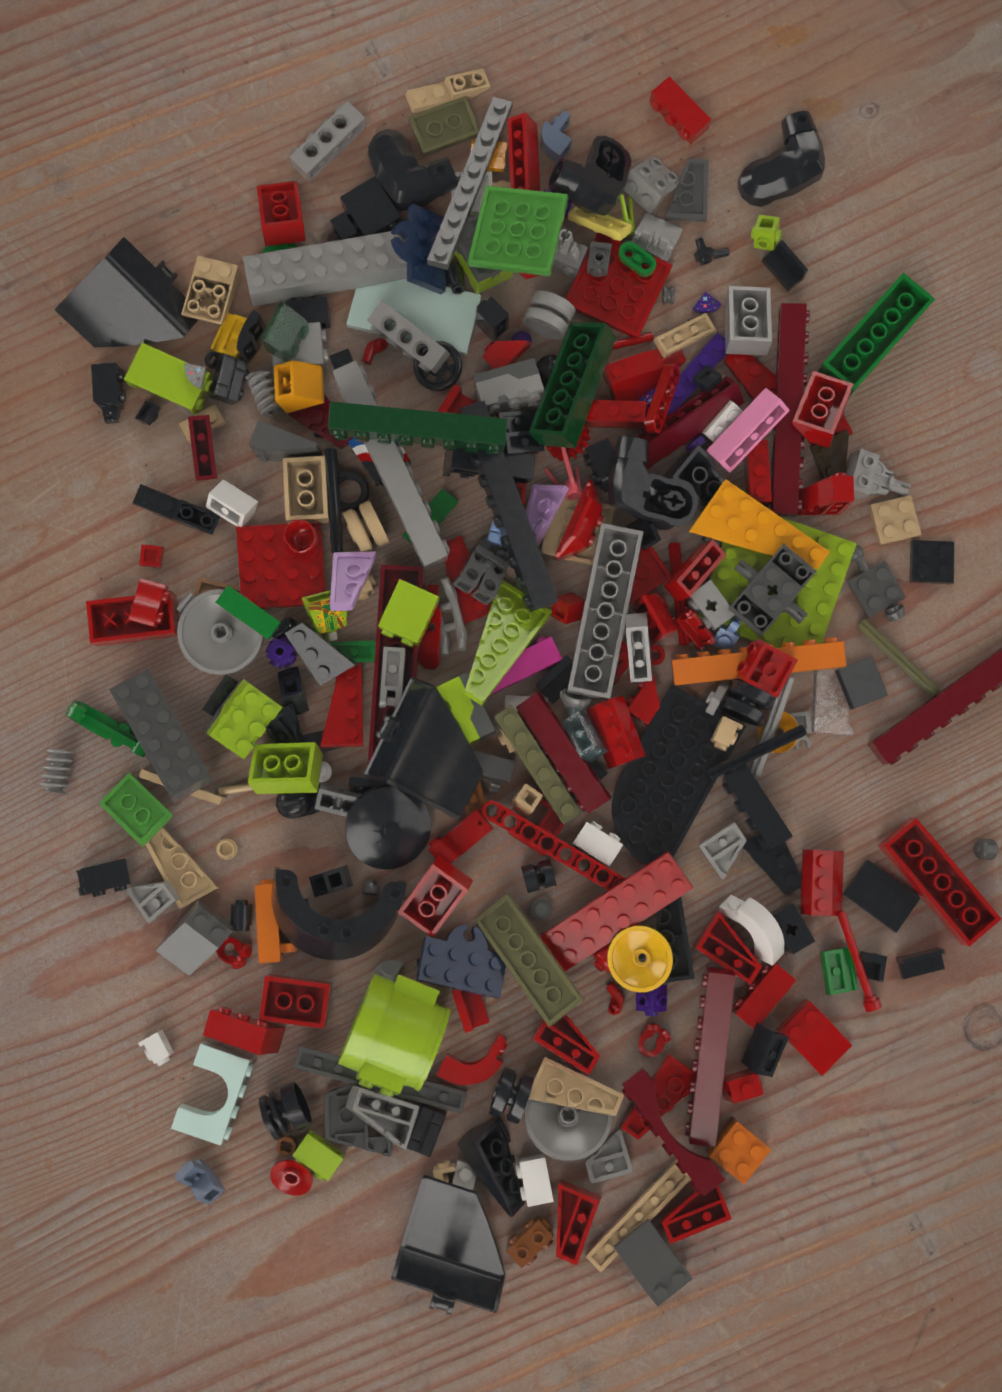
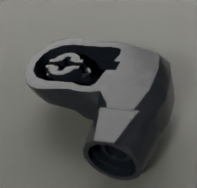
M798 111L782 120L783 140L786 147L776 150L767 157L751 162L742 170L738 178V190L741 197L750 205L758 207L768 205L775 200L792 196L822 178L825 168L823 145L809 111Z
M386 129L379 131L373 136L368 146V160L380 185L399 210H408L411 204L420 207L427 205L457 187L458 180L448 157L429 162L428 165H419L413 155L409 140L403 134L396 130Z
M597 136L590 147L584 168L582 164L565 158H561L557 162L549 179L550 191L552 193L567 194L569 200L585 213L605 216L617 204L626 186L628 171L632 162L629 152L613 138Z
M618 437L608 478L607 492L609 504L640 520L659 522L677 527L688 524L695 516L698 507V497L693 486L686 480L670 479L648 472L646 464H648L649 441L636 437Z

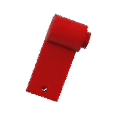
M476 809L442 838L437 836L428 844L431 847L428 851L435 859L439 855L451 864L494 828L482 816L479 809Z

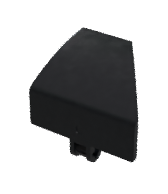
M411 677L393 715L384 714V722L380 730H377L375 736L381 740L367 766L364 776L376 781L386 782L445 814L460 820L484 771L461 727L436 686Z

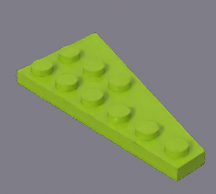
M502 580L495 599H493L464 692L466 696L481 706L552 614V611L546 607L529 612V609H526L523 604V593Z

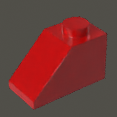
M526 340L491 342L485 348V353L482 357L493 369L516 363L532 343Z

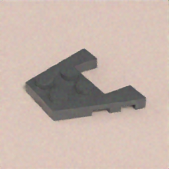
M348 1083L324 1093L326 1140L362 1148L366 1151L380 1153L388 1157L391 1156V1141L383 1135L368 1136V1124L345 1107L352 1085H358ZM358 1086V1087H361V1088H364V1089H367V1090H370V1091H375V1090H373V1089H369V1088H366V1087Z

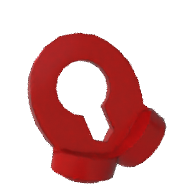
M228 937L216 952L223 962L231 964L233 969H240L246 965V958L251 956L252 948L248 943L243 944L237 938ZM232 943L239 956H227L224 951L225 946Z
M647 1024L646 1029L638 1039L640 1053L646 1057L658 1055L663 1050L665 1043L671 1041L669 1032L658 1024ZM654 1033H658L656 1048L652 1051L647 1050L644 1047L645 1040L652 1038Z

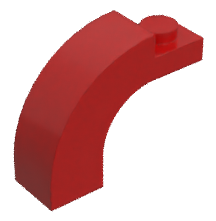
M499 1032L487 1054L474 1062L462 1061L447 1053L436 1075L458 1085H473L489 1079L503 1064V1060L497 1056L498 1054L502 1056L508 1046L506 1043L507 1037Z

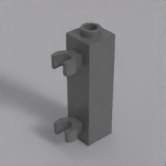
M473 750L484 771L482 776L493 778L489 793L497 795L501 781L510 783L515 761Z

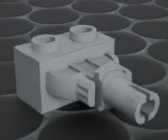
M567 229L560 231L553 267L561 270L567 276H577L587 255L588 247L573 241L572 232L568 231L567 234Z
M864 449L850 453L846 473L847 476H854V498L860 499L878 493L886 495L889 491L907 496L910 490L906 488H911V484L895 479L893 476L894 472L888 470L879 461L880 455Z

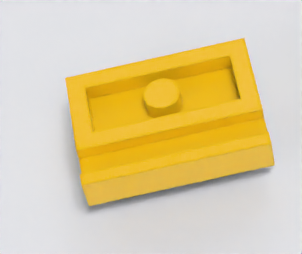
M228 312L223 325H220L210 349L221 355L227 354L240 359L236 349L237 341L247 318Z

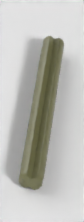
M867 619L860 621L857 628L930 697H935L940 692V688Z

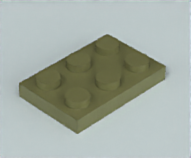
M466 96L409 116V122L423 157L477 138L480 131Z

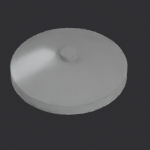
M224 589L206 591L192 599L184 608L177 628L179 646L186 659L199 670L215 675L233 674L249 666L258 656L264 641V637L215 603Z
M578 1072V1073H580V1074H582V1075H584V1076H586V1077H588V1078L594 1080V1079L591 1078L590 1076L585 1075L584 1073ZM528 1099L524 1112L526 1130L534 1145L545 1155L560 1161H578L595 1153L607 1139L612 1124V1116L530 1099Z

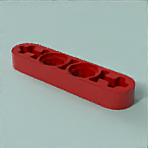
M676 363L665 364L662 369L645 418L644 426L648 434H656L662 431L680 379V368Z

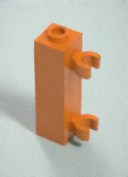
M273 879L260 880V884L255 885L259 963L283 961V952L298 951L297 947L291 942H282V931L276 922L272 908Z

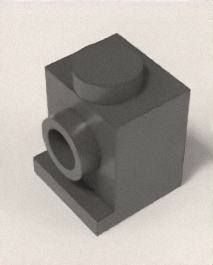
M591 241L586 273L594 277L607 276L612 244Z

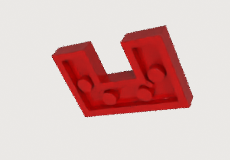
M538 787L536 791L542 794L541 790ZM543 795L539 803L549 810L538 827L557 837L564 825ZM531 826L523 829L525 838L533 835V828ZM510 832L508 833L509 835L513 836L526 846L530 847L531 849L545 857L546 854L544 852L538 850L537 848L521 840L520 838L516 837ZM545 837L541 842L544 849L549 848L552 844L549 837Z

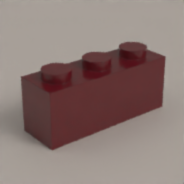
M210 415L188 416L196 481L217 479Z

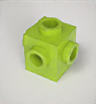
M759 215L756 225L753 226L751 231V239H754V248L775 250L777 242L781 241L782 230L779 229L780 217Z

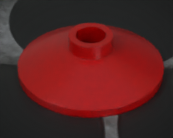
M282 1160L275 1163L270 1172V1178L274 1186L288 1195L299 1196L306 1194L313 1184L310 1171L301 1163L293 1160Z

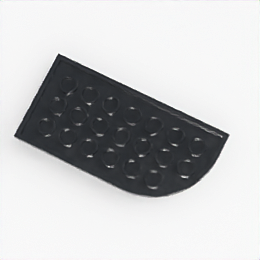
M674 685L670 686L660 704V708L640 740L646 756L626 764L616 783L612 797V819L616 833L630 854L645 865L669 851L672 857L675 856L718 778L711 779L707 769L729 758L746 728L743 725L741 730H736L738 737L734 745L730 744L726 751L714 747L715 743L710 740L720 718L724 716L735 722L738 721L717 709L714 715L705 712L709 706L708 704Z

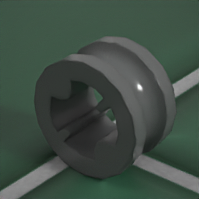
M663 286V305H666L667 302L673 305L675 299L674 286H670V288Z

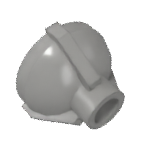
M567 688L561 690L560 698L567 709V714L572 716H578L580 711L588 706L592 698L567 693Z

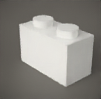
M222 480L209 493L206 508L236 527H242L255 515L258 501L234 485Z
M591 821V823L585 822L572 844L610 867L623 846L619 842L621 838L611 832L608 835L601 831L603 827L594 821Z
M541 1153L519 1158L520 1165H516L518 1179H523L524 1187H520L522 1201L527 1200L528 1207L554 1202L545 1154Z

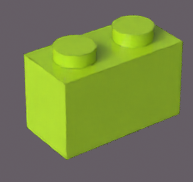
M310 1129L292 1156L296 1158V1162L312 1169L313 1174L318 1179L329 1181L346 1154Z

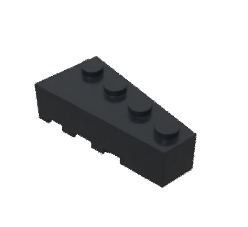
M681 896L657 912L656 930L666 938L673 953L672 970L664 983L695 979Z

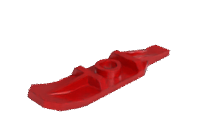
M428 584V592L438 596L439 585ZM439 602L420 642V664L425 669H437L441 664L442 612ZM432 623L435 624L434 631L430 630V625Z

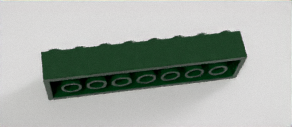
M330 401L328 429L330 434L334 436V439L347 440L348 437H353L359 442H369V439L378 440L380 444H391V441L400 442L401 446H413V443L421 444L423 448L432 449L436 445L443 446L444 450L455 451L457 447L465 448V452L477 453L478 450H486L487 454L499 455V452H503L505 448L507 419Z

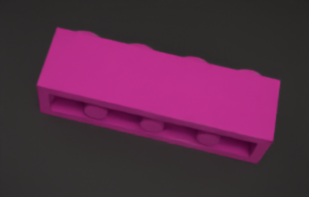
M543 636L534 641L535 645L527 647L490 696L558 664L562 657L552 636L549 638Z

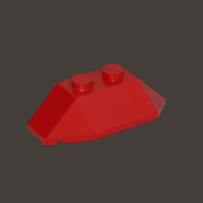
M588 479L555 553V561L581 553L586 550L588 545L592 547L596 535L593 534L595 527L600 528L605 517L602 515L603 506L592 480Z

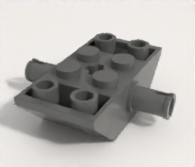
M785 544L777 550L760 571H756L744 559L734 568V570L738 571L748 580V585L738 595L728 610L760 637H762L782 612L789 614L799 624L808 615L807 612L794 603V598L817 571ZM767 587H772L775 594L769 596L767 594L769 591Z

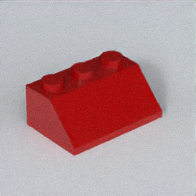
M813 371L792 424L809 442L829 448L849 400L853 384Z
M624 696L611 698L586 710L608 770L646 756Z
M802 849L800 914L838 916V912L842 910L844 851Z

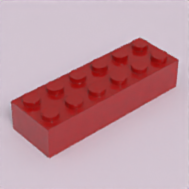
M909 818L878 844V847L961 945L970 947L1002 919L917 818Z

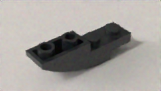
M140 484L132 503L153 512L155 515L213 535L220 518L216 513L182 499H176Z

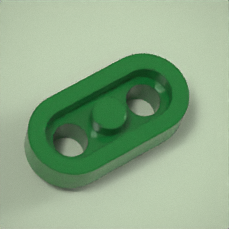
M631 241L624 242L620 246L618 257L622 263L642 277H648L654 273L656 260L652 255ZM629 252L632 256L627 257L625 253ZM645 264L649 268L643 269L641 266Z

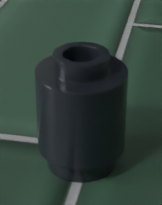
M235 900V904H231L230 925L233 926L232 931H250L253 904H248V900Z

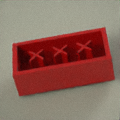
M170 591L169 602L164 604L162 610L165 612L162 624H158L157 628L129 620L135 595L86 601L90 644L105 646L178 637L179 616L176 594Z

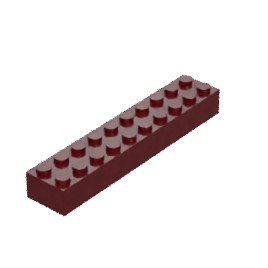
M381 564L368 764L381 740L375 736L377 730H380L384 722V714L392 716L396 709L395 706L380 707L384 647L406 649L403 693L411 677L418 679L420 644L419 646L414 644L413 647L401 643L402 639L397 636L389 638L381 634L382 630L379 629L378 625L399 579L421 589L424 588V567ZM388 691L387 697L395 698L396 691Z

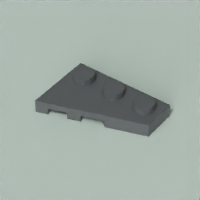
M708 159L687 160L665 220L706 222Z

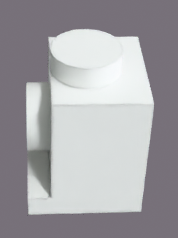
M163 1030L138 1043L140 1047L145 1046L144 1052L146 1057L150 1061L152 1060L154 1064L157 1063L158 1067L170 1060L169 1056L174 1053Z

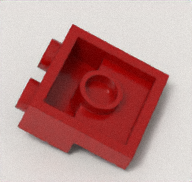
M756 639L755 642L749 644L747 648L748 656L745 661H741L738 664V674L736 677L778 698L798 660Z

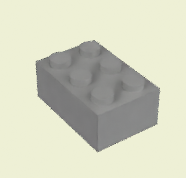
M729 286L724 300L725 354L767 356L772 344L770 288Z

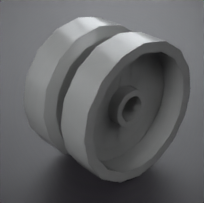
M541 290L535 291L530 301L531 307L527 308L523 317V323L530 330L541 336L554 340L563 339L568 329L567 323L571 322L576 311L574 306L563 297L554 293Z

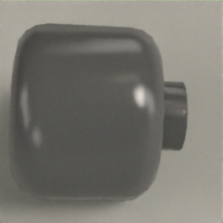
M980 838L973 847L974 854L978 859L993 860L998 854V845L992 839Z

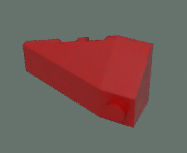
M657 348L606 365L603 378L613 400L638 401L645 393L657 387L665 364L676 363L680 367L686 362L682 350L663 358Z

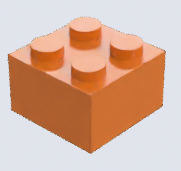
M732 1117L717 1136L716 1147L709 1146L706 1151L712 1159L745 1185L770 1153L771 1149L737 1119Z

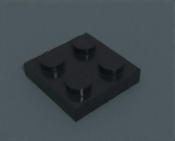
M910 541V583L953 584L954 542Z

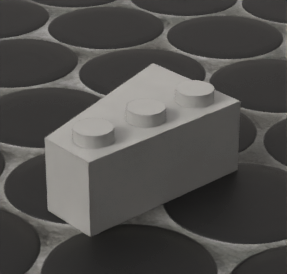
M352 1085L345 1107L396 1146L406 1150L419 1106Z

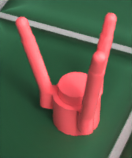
M561 447L569 479L563 482V485L569 488L565 497L567 500L572 501L580 498L583 492L578 466L574 467V479L566 448ZM545 468L544 471L553 484L560 485L549 469Z

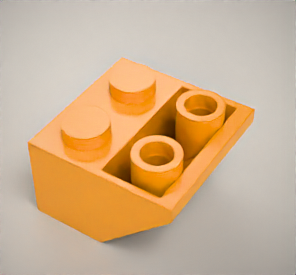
M295 360L274 365L275 401L286 414L324 403L323 368L321 366Z

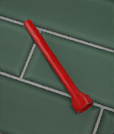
M840 910L838 912V919L865 996L863 998L865 1012L879 1010L882 1008L880 999L872 992L846 912Z

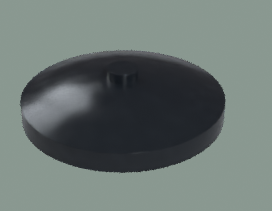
M390 784L376 786L361 794L350 807L345 821V836L351 851L361 862L376 869H395L412 862L424 850L431 833V819L424 802Z

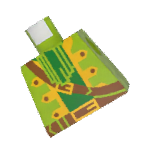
M331 590L303 597L302 602L313 628L320 634L325 633L327 641L337 640V629L344 628L347 625V610L331 611Z

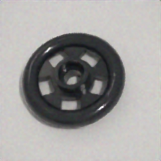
M436 341L450 353L454 364L448 366L446 360L436 374L430 370L429 373L437 377L434 382L427 379L429 373L418 366L420 362L417 359H414L413 368L416 379L423 387L431 391H443L452 387L460 378L462 359L454 346L444 341ZM428 347L421 348L419 355H426ZM449 371L452 375L445 381L442 376Z

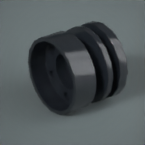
M291 1082L280 1088L281 1098L274 1091L269 1093V1098L266 1095L259 1098L263 1122L276 1141L283 1138V1133L286 1136L291 1134L290 1123L297 1131L312 1124L307 1101L296 1082Z

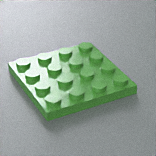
M486 186L468 258L469 267L551 276L559 234L568 204V195Z

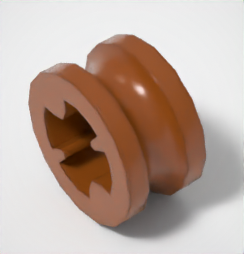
M284 1135L277 1142V1152L286 1157L292 1155L297 1148V1141L292 1135ZM285 1140L287 1143L291 1142L292 1145L290 1148L292 1150L289 1151L287 1148L283 1149L282 1145L284 1143L282 1141Z

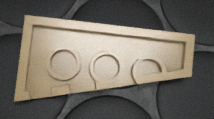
M164 827L146 844L164 881H169L179 895L180 899L176 902L179 909L219 889Z
M544 1057L534 1079L529 1099L616 1116L624 1094Z

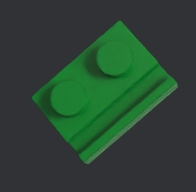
M844 947L820 951L826 994L835 995L858 990L855 967L849 948Z

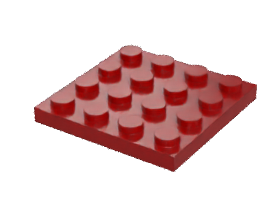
M597 233L593 242L612 244L607 276L594 277L586 273L589 258L588 251L567 294L566 300L574 306L575 312L597 322L606 323L608 327L638 339L673 264L653 256L656 260L654 273L648 277H642L620 261L618 252L624 242L613 240L609 236ZM629 252L625 253L627 257L632 256ZM645 264L641 266L643 269L649 268Z
M288 523L236 527L240 594L261 609L304 606L302 602L303 597L325 592L321 523H310L318 533V543L307 554L293 552L284 542V530Z

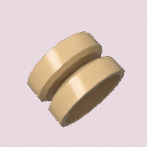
M369 500L359 504V510L363 516L361 519H359L356 511L352 508L342 513L348 524L346 527L361 552L372 551L373 546L368 538L370 536L373 537L376 545L379 547L389 543Z

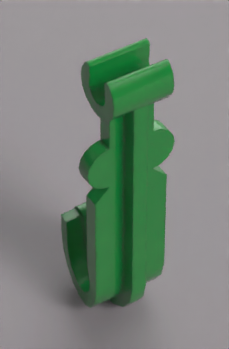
M74 700L68 706V711L65 714L68 718L106 740L111 739V744L114 747L125 745L131 748V752L144 758L145 752L136 736L130 733L131 729L128 724L122 723L118 725V721L81 701Z

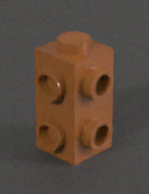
M539 1216L535 1219L530 1218L523 1225L524 1229L518 1235L515 1233L508 1239L506 1252L521 1268L526 1264L527 1266L531 1265L537 1258L536 1254L541 1249L546 1250L553 1243V1226L546 1218L543 1220Z

